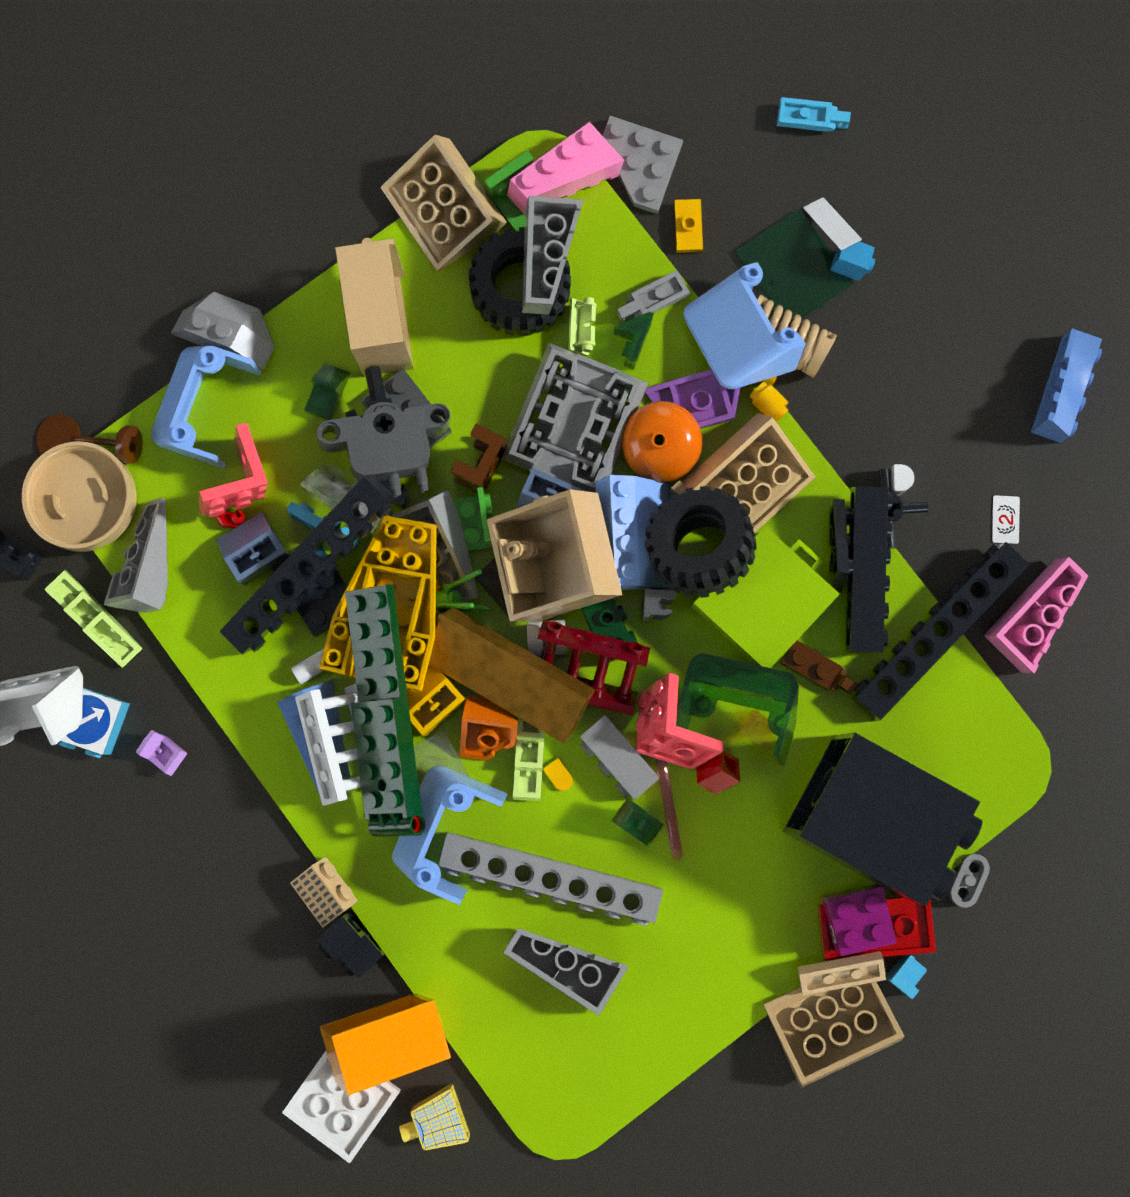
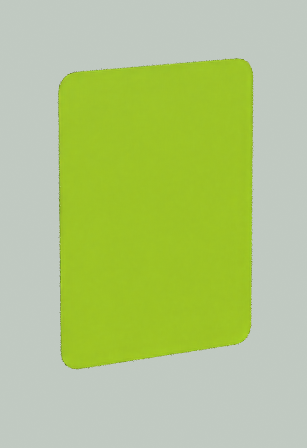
M549 130L526 131L507 140L471 166L470 169L486 191L484 180L527 150L535 162L568 137ZM606 180L600 181L598 185L591 188L588 186L580 189L576 194L569 197H561L584 200L566 258L570 266L569 301L565 304L563 314L556 316V322L552 326L544 325L543 331L537 334L533 329L528 331V336H521L520 331H514L513 335L505 334V329L500 328L497 331L491 327L490 321L485 322L480 317L479 310H476L473 304L468 277L469 268L472 267V257L476 253L479 254L478 247L441 271H437L401 217L371 238L372 242L394 238L404 269L405 278H400L414 365V369L405 371L431 404L441 403L450 411L449 428L452 430V433L430 449L429 465L426 469L428 492H420L416 476L400 478V483L404 484L409 499L405 500L407 507L446 490L449 491L452 500L478 496L477 493L455 483V476L450 471L456 460H460L476 469L477 461L481 454L484 453L474 448L476 438L471 436V431L476 423L505 437L507 445L548 343L568 350L570 298L584 302V298L591 297L594 298V303L597 304L595 322L590 323V326H595V347H593L592 352H589V356L585 357L648 382L647 388L711 369L683 318L685 307L697 299L698 296L682 276L681 278L690 292L686 298L638 321L633 317L621 323L616 315L617 309L627 304L625 299L630 297L631 293L676 271V268ZM507 220V223L497 231L499 236L504 234V229L511 228ZM338 262L263 316L275 349L264 370L260 369V376L226 364L216 373H205L187 423L196 432L193 447L217 455L227 464L225 469L163 449L152 440L151 430L169 384L95 436V438L115 440L121 428L124 426H135L142 434L143 446L141 455L136 462L124 463L132 474L137 492V502L133 518L126 530L115 541L93 551L112 577L115 571L120 573L126 561V558L122 555L125 549H129L136 539L133 531L146 503L159 498L166 500L168 579L165 592L166 601L161 610L148 613L138 612L317 861L326 856L329 862L335 866L346 885L351 888L358 900L351 908L413 994L418 993L435 1001L445 1038L517 1138L536 1154L553 1160L577 1159L597 1149L767 1016L764 1004L800 988L797 967L825 962L823 961L817 904H823L821 896L876 884L783 832L833 735L857 733L980 801L974 813L975 816L983 821L979 835L967 850L957 846L947 865L951 869H955L966 856L974 854L1029 811L1046 792L1052 769L1050 750L1041 732L964 634L882 720L874 721L851 699L856 694L854 690L850 694L840 688H837L836 692L825 690L782 665L780 662L784 655L768 672L762 673L691 607L700 596L699 594L695 593L694 597L684 596L681 590V592L676 593V599L672 600V604L665 606V609L672 610L667 619L641 622L642 598L645 590H621L622 595L615 597L614 600L617 606L622 605L628 620L624 621L627 631L633 630L637 642L643 646L650 647L647 666L637 665L631 690L638 692L633 716L587 705L573 734L564 744L545 733L540 801L513 800L516 743L515 746L507 750L503 748L495 752L494 757L487 761L459 757L461 725L465 703L427 736H423L411 723L419 788L427 771L434 766L441 765L508 794L501 807L477 796L474 797L472 804L465 811L455 812L445 807L424 858L439 865L446 834L451 832L661 887L663 894L656 922H648V926L631 922L632 917L621 915V919L604 915L605 910L595 907L594 912L578 908L577 902L569 900L567 905L551 901L552 896L541 893L540 898L524 894V888L514 886L513 890L497 887V881L487 879L486 883L473 881L470 879L471 874L460 872L459 876L444 873V867L439 866L441 878L468 889L462 902L458 905L419 888L394 864L392 854L399 836L374 837L370 834L368 828L370 819H365L361 787L346 793V800L322 806L320 795L277 702L301 690L329 680H333L335 696L345 695L344 688L356 683L354 678L328 671L321 672L303 684H300L295 677L291 667L323 649L329 629L314 637L296 610L291 615L287 613L281 619L284 623L273 634L269 632L264 637L266 643L254 653L251 650L243 655L219 632L273 574L271 569L246 586L239 583L225 562L216 541L234 528L219 526L214 517H209V514L202 516L198 507L200 491L246 478L234 445L236 425L247 422L268 482L264 499L253 501L250 506L238 510L245 514V522L263 512L290 555L312 532L311 529L290 518L287 512L290 503L294 502L300 505L302 502L315 511L313 514L323 518L359 482L351 472L347 450L325 452L319 447L317 440V428L322 422L346 418L345 412L355 409L358 416L363 415L367 408L361 402V399L369 394L366 377H364L350 349ZM524 263L511 264L502 269L497 275L495 287L497 292L504 298L522 302ZM560 364L559 371H558V375H559V373H560V370H561L563 364ZM397 372L382 374L383 383ZM554 381L549 392L543 391L539 403L544 404L547 395H551L556 381ZM759 383L740 387L734 420L701 429L703 444L697 464L686 476L676 481L668 482L670 490L679 480L682 483L757 413L762 414L752 404L753 400L749 397L760 385ZM645 393L638 409L652 402ZM539 409L535 410L531 420L532 423H535L532 436H534L539 424L538 417L541 412ZM787 412L776 423L815 475V478L756 531L755 537L766 526L789 548L800 539L823 560L815 572L831 585L834 579V572H829L831 550L834 549V546L829 545V511L834 499H845L846 510V505H850V489L791 414ZM613 417L609 431L615 433L620 419L618 420ZM332 432L323 435V438L327 441H332L337 437ZM656 436L655 444L662 445L665 442L664 436ZM606 437L600 449L605 454L612 441L611 438ZM529 443V445H528L526 451H525L524 454H522V455H525V456H526V453H527V451H528L529 446H530L531 443ZM99 445L117 457L115 446ZM621 449L611 475L640 477L629 467ZM501 461L484 493L490 494L493 514L488 515L489 518L516 509L530 471L506 461ZM360 502L359 511L364 516L367 515L368 508L365 503ZM390 503L392 509L385 516H391L402 509ZM235 507L225 509V511L236 512L237 510ZM379 517L372 523L374 528L364 538L358 537L359 545L345 558L341 556L335 562L337 565L336 569L347 587L382 521ZM345 522L341 523L340 528H349ZM714 527L695 529L681 540L677 553L686 557L705 556L720 546L725 535L718 528ZM324 541L322 547L326 554H330L331 547ZM799 547L794 551L810 567L814 564V561ZM896 548L890 549V564H886V575L890 577V588L888 592H885V603L889 604L888 619H884V630L888 631V644L884 646L883 653L850 652L845 650L847 580L840 596L827 607L798 639L799 642L841 665L842 668L847 670L845 676L856 682L857 685L864 678L868 681L875 674L872 670L882 659L886 662L893 655L891 652L892 648L901 640L906 642L912 636L909 631L920 620L924 623L931 616L928 611L938 602ZM493 549L468 552L473 572L483 569L495 558ZM475 579L479 597L467 603L490 606L491 609L490 611L461 610L460 612L528 650L527 622L533 621L510 622L509 616ZM270 599L269 605L272 610L276 611L277 605ZM581 608L544 619L545 621L565 620V626L591 632ZM253 618L252 625L255 629L259 630V623ZM935 623L933 625V632L939 637L943 635L944 630L942 625ZM916 642L914 650L917 655L923 656L925 647L922 643ZM567 647V655H555L552 665L567 673L573 648ZM584 651L578 677L594 680L600 655ZM617 660L610 663L604 683L620 687L627 662ZM901 661L896 663V672L904 676L907 671L906 665ZM669 672L678 675L676 726L723 741V750L739 759L740 782L718 794H713L697 784L696 768L690 770L638 753L657 774L659 779L635 800L631 796L625 799L615 787L619 782L613 775L607 778L597 766L601 761L595 754L589 757L579 745L583 742L580 736L606 715L636 750V722L639 716L637 701L640 692ZM447 676L465 698H467V695L483 697ZM880 680L877 683V691L881 695H886L888 685ZM349 705L338 707L340 723L352 721ZM510 713L518 721V717ZM355 732L343 734L345 751L356 749ZM559 758L573 779L572 786L566 791L558 790L543 770V768ZM358 759L349 761L351 778L360 776ZM465 851L462 855V860L465 865L474 866L477 863V855L473 851ZM493 858L489 861V868L494 873H500L504 870V863L499 858ZM520 865L516 868L515 874L520 880H527L531 876V870L526 865ZM547 872L543 875L542 882L547 887H554L558 883V877L553 872ZM575 879L569 884V890L573 894H580L585 889L584 882L579 879ZM602 886L596 891V897L600 901H607L611 898L612 891L606 886ZM883 888L885 898L899 897ZM632 893L627 894L623 899V905L627 908L636 907L639 901L638 896ZM517 928L629 966L599 1016L502 953Z

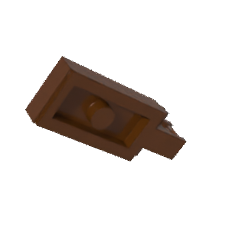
M798 640L787 650L780 662L825 690L836 692L837 688H840L850 694L857 685L856 682L845 676L847 670L842 668L841 665Z

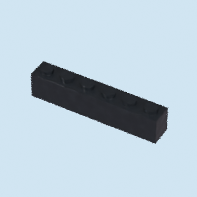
M850 487L849 534L852 537L851 549L848 550V556L853 559V573L847 577L845 650L850 652L883 653L884 646L888 644V631L884 630V619H888L889 604L885 603V592H888L890 588V577L886 575V564H890L891 550L887 548V537H890L892 532V523L888 521V510L892 509L893 496L892 493H889V487Z

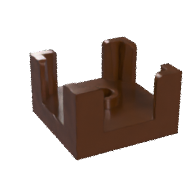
M476 423L471 431V436L476 438L474 448L484 452L477 461L476 469L460 460H456L450 472L455 476V483L478 494L477 487H483L485 493L502 461L501 458L507 445L505 437Z

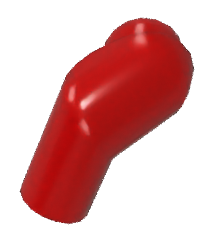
M236 510V512L225 511V513L215 516L214 519L223 528L235 529L245 522V514L240 510Z

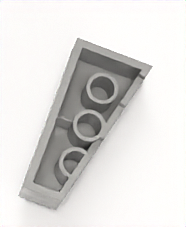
M529 195L525 208L522 313L550 314L584 200Z

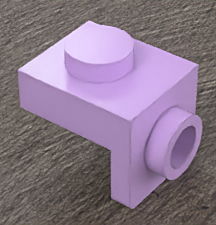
M153 730L148 733L136 750L138 755L149 759L170 776L173 775L187 755V752L170 738Z

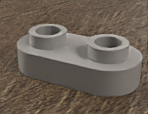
M970 854L958 866L955 880L948 892L950 900L955 905L967 908L977 902L990 871L986 858L978 854ZM974 862L977 865V869L975 872H970L969 865ZM960 888H965L966 895L960 898L958 891Z

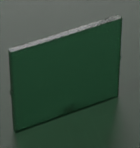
M800 209L771 228H767L765 232L735 251L745 266L758 262L763 271L762 280L758 284L767 298L774 302V308L777 305L783 306L782 314L785 310L789 309L792 311V317L798 314L803 319L816 309L822 308L825 303L854 284L849 277L830 270L834 256Z

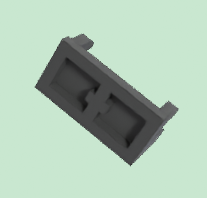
M645 589L642 598L641 622L667 619L672 610L665 609V606L671 605L672 600L676 599V592L671 590Z

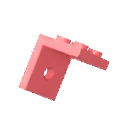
M247 422L236 425L234 445L246 478L200 491L198 507L202 516L208 514L209 517L219 516L225 513V509L235 507L237 510L250 506L251 502L265 498L264 493H266L268 482Z
M669 672L639 694L637 701L639 716L636 722V752L693 770L722 753L723 741L676 726L679 676Z

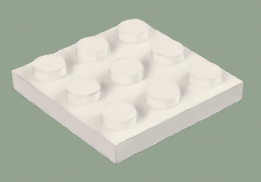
M325 1051L282 1113L350 1163L401 1089L387 1081L348 1096L335 1082L327 1051Z

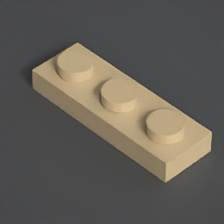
M881 951L797 967L803 996L886 980Z

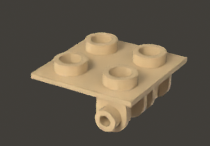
M498 539L500 557L503 562L506 583L510 594L545 593L546 588L539 559L547 556L550 552L549 545L544 541L535 542L534 539Z

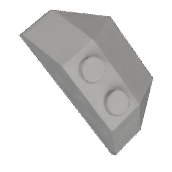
M212 292L184 309L171 332L177 337L200 346H215L253 359L262 370H264L275 349L260 309L216 292Z

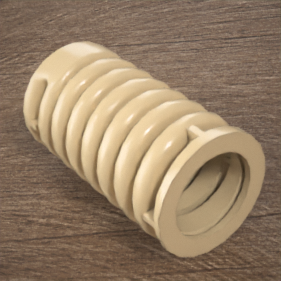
M760 295L757 300L760 305H765L763 311L775 332L788 327L794 329L802 337L806 345L796 369L802 370L803 373L814 378L837 335L828 332L826 329H822L819 332L817 324H813L810 327L808 319H804L801 322V316L796 314L792 317V311L789 309L785 310L782 314L783 306L777 305L771 312L774 302Z

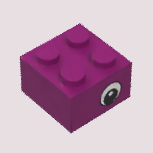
M873 884L821 896L834 950L840 956L897 943L882 886Z

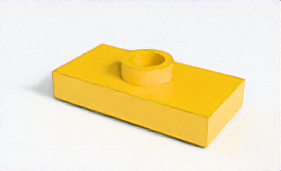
M701 199L675 200L676 253H702Z

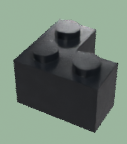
M351 911L343 915L316 939L320 943L318 948L328 959L332 957L335 961L340 957L343 961L341 963L343 969L350 976L355 975L357 978L363 975L385 954L369 931Z

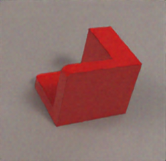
M725 750L696 767L697 784L713 794H718L740 782L739 759Z

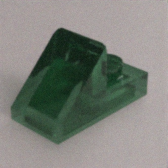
M647 312L615 326L614 335L630 340L626 342L622 352V356L626 357L624 366L632 369L635 368L653 322L654 313Z
M325 363L311 379L314 387L304 411L324 420H331L350 372Z
M629 798L625 800L611 820L648 847L664 825Z

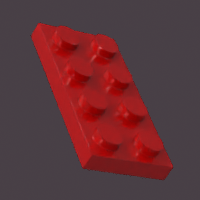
M902 897L886 898L897 943L840 956L835 952L824 905L817 904L823 961L826 962L881 951L883 957L936 952L931 900H929L927 906H923Z

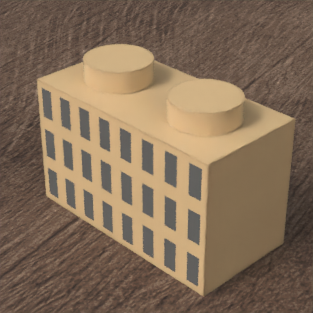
M326 856L310 866L290 883L322 928L358 902L351 888L346 885L335 866L329 862Z

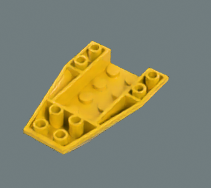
M384 516L346 591L394 585L406 689L422 691L435 640L436 525ZM344 593L332 616L319 669L356 679L346 596Z

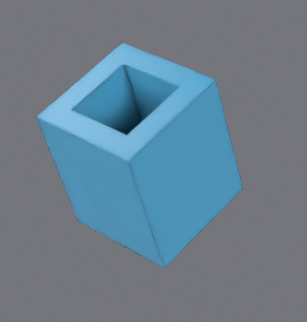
M860 241L843 250L837 247L830 270L860 281L865 273L869 274L873 269L875 259L872 256L875 247Z

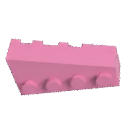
M589 122L510 179L507 196L525 214L529 195L555 198L569 197L576 194L580 189L588 186L591 188L598 185L600 181L618 177L624 159Z
M1070 557L1055 558L984 636L1021 673L1035 674L1043 653L1047 652L1051 645L1049 643L1056 629H1059L1062 625L1067 609L1073 605L1088 575Z

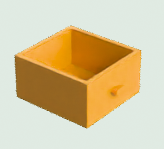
M418 993L410 994L319 1026L334 1080L348 1096L451 1058L435 1001Z

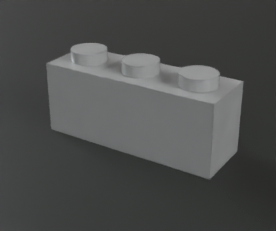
M606 715L580 736L583 742L579 745L589 757L595 754L601 761L597 766L607 778L613 775L619 782L615 787L625 799L631 796L635 800L659 779L657 774L636 752Z

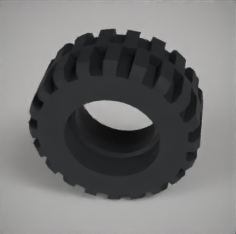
M512 227L504 229V234L500 236L497 232L490 236V243L487 244L483 241L478 247L479 254L473 255L471 260L472 267L469 268V287L475 309L479 310L480 317L485 322L490 321L492 328L497 331L503 328L505 329V334L513 335L514 331H520L521 336H528L529 330L534 329L537 334L543 331L544 325L552 326L556 322V316H561L565 311V304L569 301L571 276L568 260L565 262L549 315L522 313V302L508 300L497 292L495 279L499 272L511 264L524 263L525 227H519V231L512 232Z
M700 486V490H694L693 487L687 488L685 493L679 495L677 492L671 495V500L667 503L663 501L658 506L659 512H654L649 519L651 525L646 527L645 532L647 538L645 541L646 550L661 581L664 584H668L670 589L676 593L682 590L684 596L694 597L695 593L700 595V598L709 597V593L716 592L719 595L725 592L724 588L730 585L731 588L739 583L738 578L740 576L744 578L750 571L748 565L754 563V551L757 549L755 533L744 505L740 504L738 499L732 494L726 496L725 490L715 488L714 491H711L708 486ZM714 527L726 533L720 546L710 554L701 557H686L677 553L681 540L695 529Z

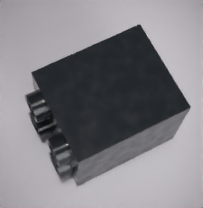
M847 733L833 735L783 832L897 896L927 906L930 898L940 902L948 894L955 880L956 871L947 867L957 846L965 850L971 847L979 835L983 821L974 815L980 804V801L861 735Z

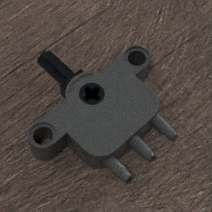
M370 366L365 369L370 401H367V410H365L362 418L352 416L322 422L317 428L319 447L325 452L347 450L353 476L358 481L363 476L373 474L379 482L389 480L390 489L394 497L401 496L400 478L416 476L420 492H428L426 469L429 465L430 447L427 437L441 435L447 431L450 422V411L441 403L409 407L402 411L398 406L392 404L391 398H386L380 367ZM435 415L441 416L445 421L442 423H434L431 420V418ZM380 425H385L388 430L383 431ZM332 432L337 437L332 441H327L323 438V435Z

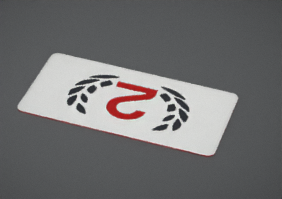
M993 496L992 541L994 543H1019V497Z

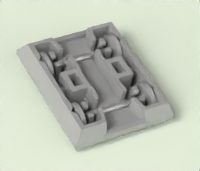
M548 343L501 460L528 471L534 468L581 488L582 491L596 493L595 481L611 475L622 449V436L630 416L638 409L648 382ZM560 364H563V366H562V368H561V370H560V373H559V375H558V371H559ZM554 381H556L551 395H547L544 404L539 403L543 391L549 392ZM539 409L541 410L538 417L539 424L534 436H532L535 423H532L531 420L535 410ZM613 417L618 420L620 419L615 433L609 431ZM609 437L612 441L605 454L600 449L605 438ZM529 443H531L530 446H529V449H528V451H527V453H526V456H525V455H522V454H524V452L526 451V449H527Z

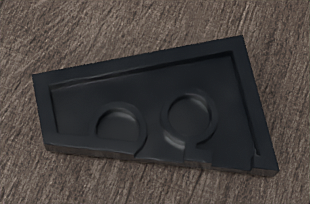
M834 499L829 511V545L834 546V549L831 550L829 572H834L831 586L839 594L842 592L848 575L853 573V559L848 556V550L851 549L852 544L851 534H847V526L850 523V511L845 510V499Z

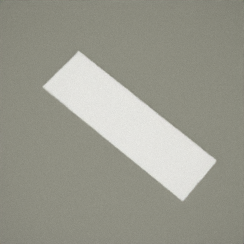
M824 197L803 207L840 250L862 240Z

